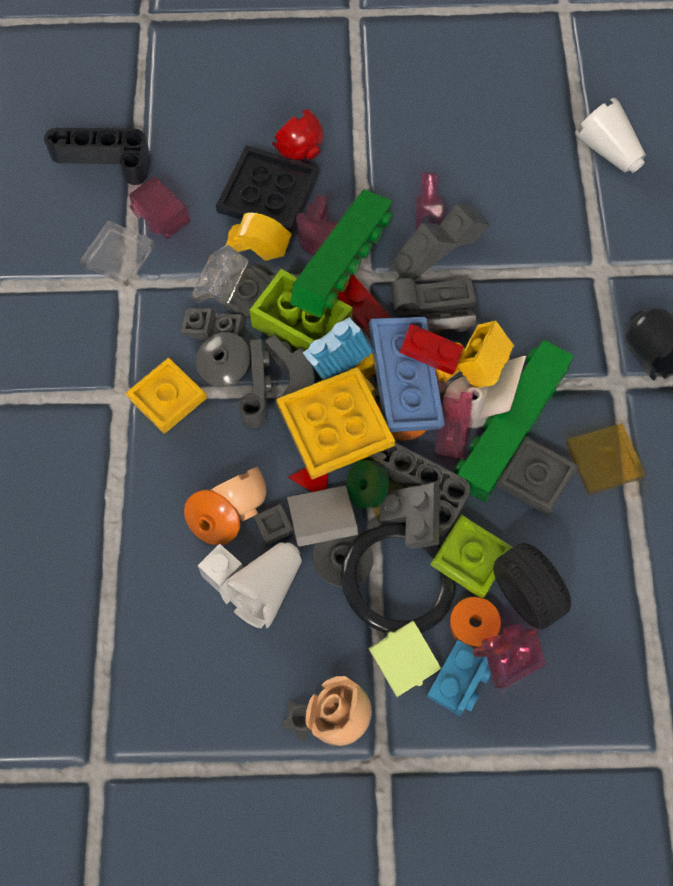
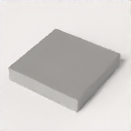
M346 486L287 497L298 547L358 535L357 524Z

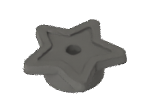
M289 701L287 703L289 716L281 724V728L295 730L298 738L303 742L310 730L306 725V710L309 702L299 705ZM301 716L305 718L304 722L299 721Z

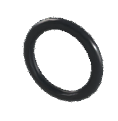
M401 524L380 525L367 530L354 540L342 562L341 581L349 606L362 621L385 634L389 631H397L412 620H391L372 610L363 600L358 589L356 579L357 566L361 556L376 542L390 538L406 539V525ZM439 544L422 548L434 558L441 546ZM440 571L441 585L437 601L423 616L413 619L420 633L432 629L443 620L450 610L455 596L456 582Z

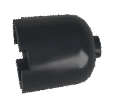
M657 307L637 312L632 316L625 330L624 342L652 380L655 381L657 376L660 375L667 379L673 375V315L668 310Z

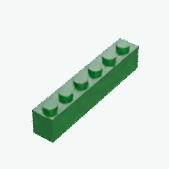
M365 189L361 191L293 283L290 305L320 318L328 308L332 309L334 307L339 291H345L350 275H356L362 258L367 259L373 242L377 244L381 238L383 228L389 227L393 218V213L390 212L392 200Z
M546 340L542 341L538 349L535 347L531 349L525 361L528 365L524 370L522 369L510 411L488 416L483 426L486 429L482 436H475L469 447L471 454L467 460L461 458L454 470L455 474L464 478L470 485V495L484 503L487 502L524 438L528 436L568 372L574 355Z

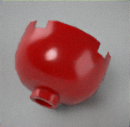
M310 109L302 111L305 116L299 120L294 116L275 135L277 142H272V145L284 157L298 161L308 158L310 161L321 152L319 146L324 138L323 126Z

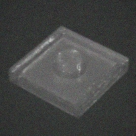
M107 220L79 261L81 266L128 286L154 248L155 243L151 238Z

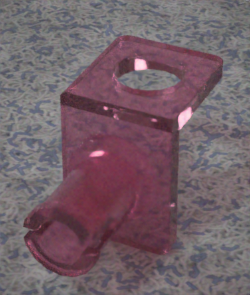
M421 173V196H415V231L419 228L422 218L426 215H433L437 219V224H441L443 221V202L441 196H437L438 173Z

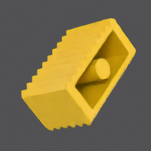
M496 320L479 324L462 353L457 367L460 368L459 371L463 372L462 375L466 376L465 379L469 380L472 387L493 386L498 382L499 375H501L500 372L503 371L504 364L508 362L514 345Z

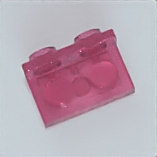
M461 391L460 399L444 398L442 411L445 426L442 429H438L435 454L464 458L473 407V393Z
M521 625L506 627L503 629V634L483 639V645L472 650L474 657H487L495 688L505 689L546 665L536 628L522 629Z

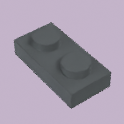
M471 308L416 314V317H426L428 331L434 334H439L441 330L446 329L463 332L467 331L469 327L476 326V315Z

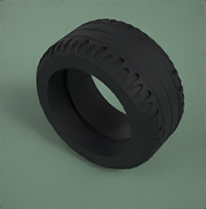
M520 543L495 560L493 571L502 592L515 611L530 626L537 629H545L570 611L571 597L566 584L553 564L538 548L531 544Z

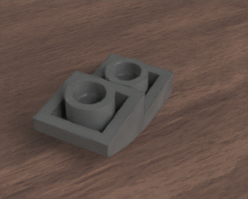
M186 308L181 334L204 341L220 332H231L242 337L245 319L242 314H215L212 308Z

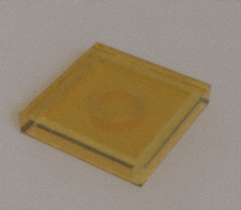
M623 424L570 438L566 442L574 463L578 465L577 470L588 495L641 480L646 475Z

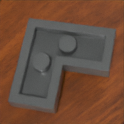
M435 483L389 491L385 500L380 505V522L385 525L406 522L405 545L410 549L439 545L440 487Z

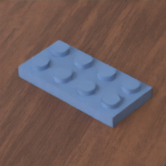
M426 317L371 319L368 323L371 345L374 350L373 357L382 415L390 432L442 429L445 426L435 368L399 353L410 324L428 331Z

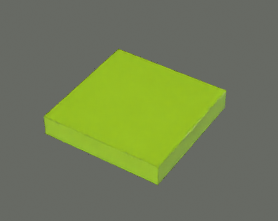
M461 514L430 565L478 597L484 598L495 580L493 571L495 560L513 547Z

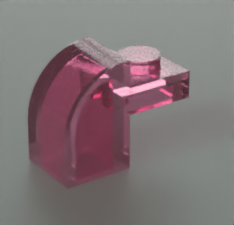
M317 194L314 203L308 205L306 215L302 213L297 214L299 244L304 251L312 256L316 254L337 225V223L325 220L328 214V197Z

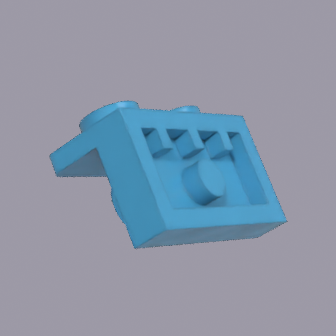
M457 640L427 694V698L460 717L464 709L471 712L480 695L475 692L479 681L486 684L495 667L490 664L493 654L487 652L484 655Z

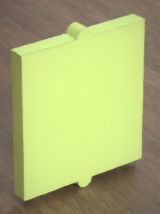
M413 620L395 632L389 631L386 638L368 648L397 697L415 685L421 686L423 680L441 669Z

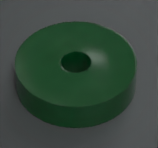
M360 460L351 467L346 480L350 501L358 508L370 509L376 508L383 503L388 493L389 479L382 464L372 460Z

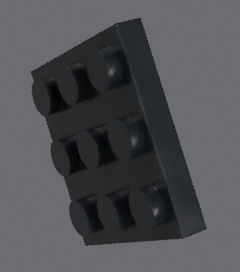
M246 145L216 204L217 213L242 220L246 213L262 214L276 220L292 233L319 175V167Z

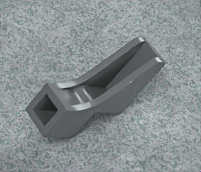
M456 204L441 224L422 223L390 264L402 279L415 280L452 250L467 244L473 245L490 224L474 206Z

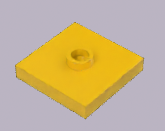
M169 357L125 393L126 397L163 434L167 433L207 399V394Z

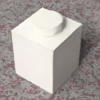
M219 544L198 565L202 577L220 593V586L225 580L241 570L243 566L239 560Z

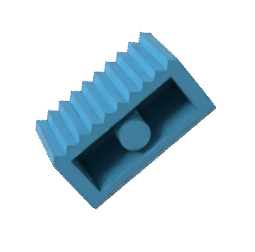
M348 317L346 320L338 322L320 340L311 343L310 347L303 354L323 380L349 371L351 368H355V364L364 361V358L369 357V354H372L374 350L360 328Z

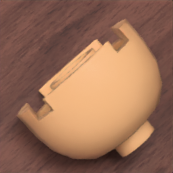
M258 466L211 489L224 496L237 509L242 522L258 514L256 508L264 502L266 497V483Z
M336 676L321 685L325 689L321 691L319 696L313 694L306 710V725L312 730L313 735L330 745L344 746L355 742L364 734L372 717V706L366 692L358 684L346 676Z

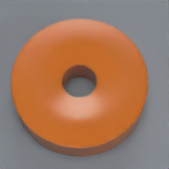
M469 597L461 600L454 607L450 616L449 626L456 641L459 640L473 649H481L490 645L495 640L500 630L501 619L498 610L491 602L480 597ZM473 618L478 619L481 625L473 627L470 625L469 620Z

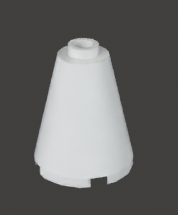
M612 98L610 100L613 104L607 107L604 103L593 111L580 124L584 129L581 132L576 129L575 136L624 173L628 171L634 173L645 164L643 158L646 154L621 103L617 98Z
M280 542L225 580L220 586L222 599L226 604L231 600L237 607L234 613L248 624L257 628H262L266 624V628H268L272 624L302 563L300 551L291 543L285 544Z

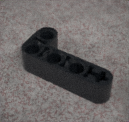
M52 128L44 135V142L49 155L56 163L120 164L124 179L130 185H139L147 178L150 154L145 134L139 129Z

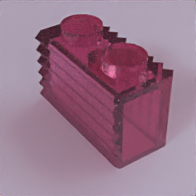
M155 176L129 194L132 203L130 209L137 218L143 217L147 221L149 229L155 235L160 233L165 239H169L170 236H173L174 233H177L178 230H181L182 227L190 223V216L186 205L177 199Z

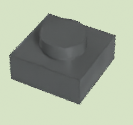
M281 504L253 516L266 546L294 534V529Z

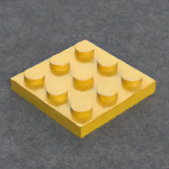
M358 367L276 399L279 410L311 479L395 446V440Z

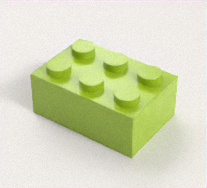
M280 269L250 309L253 328L269 337L275 335L281 342H287L294 351L300 347L306 351L311 343L320 340L328 334L338 322L344 321L348 317L352 320L353 307L338 299L332 309L328 308L321 318L290 305L293 283L297 277Z

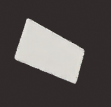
M526 356L508 360L504 364L498 382L488 389L479 418L510 411Z

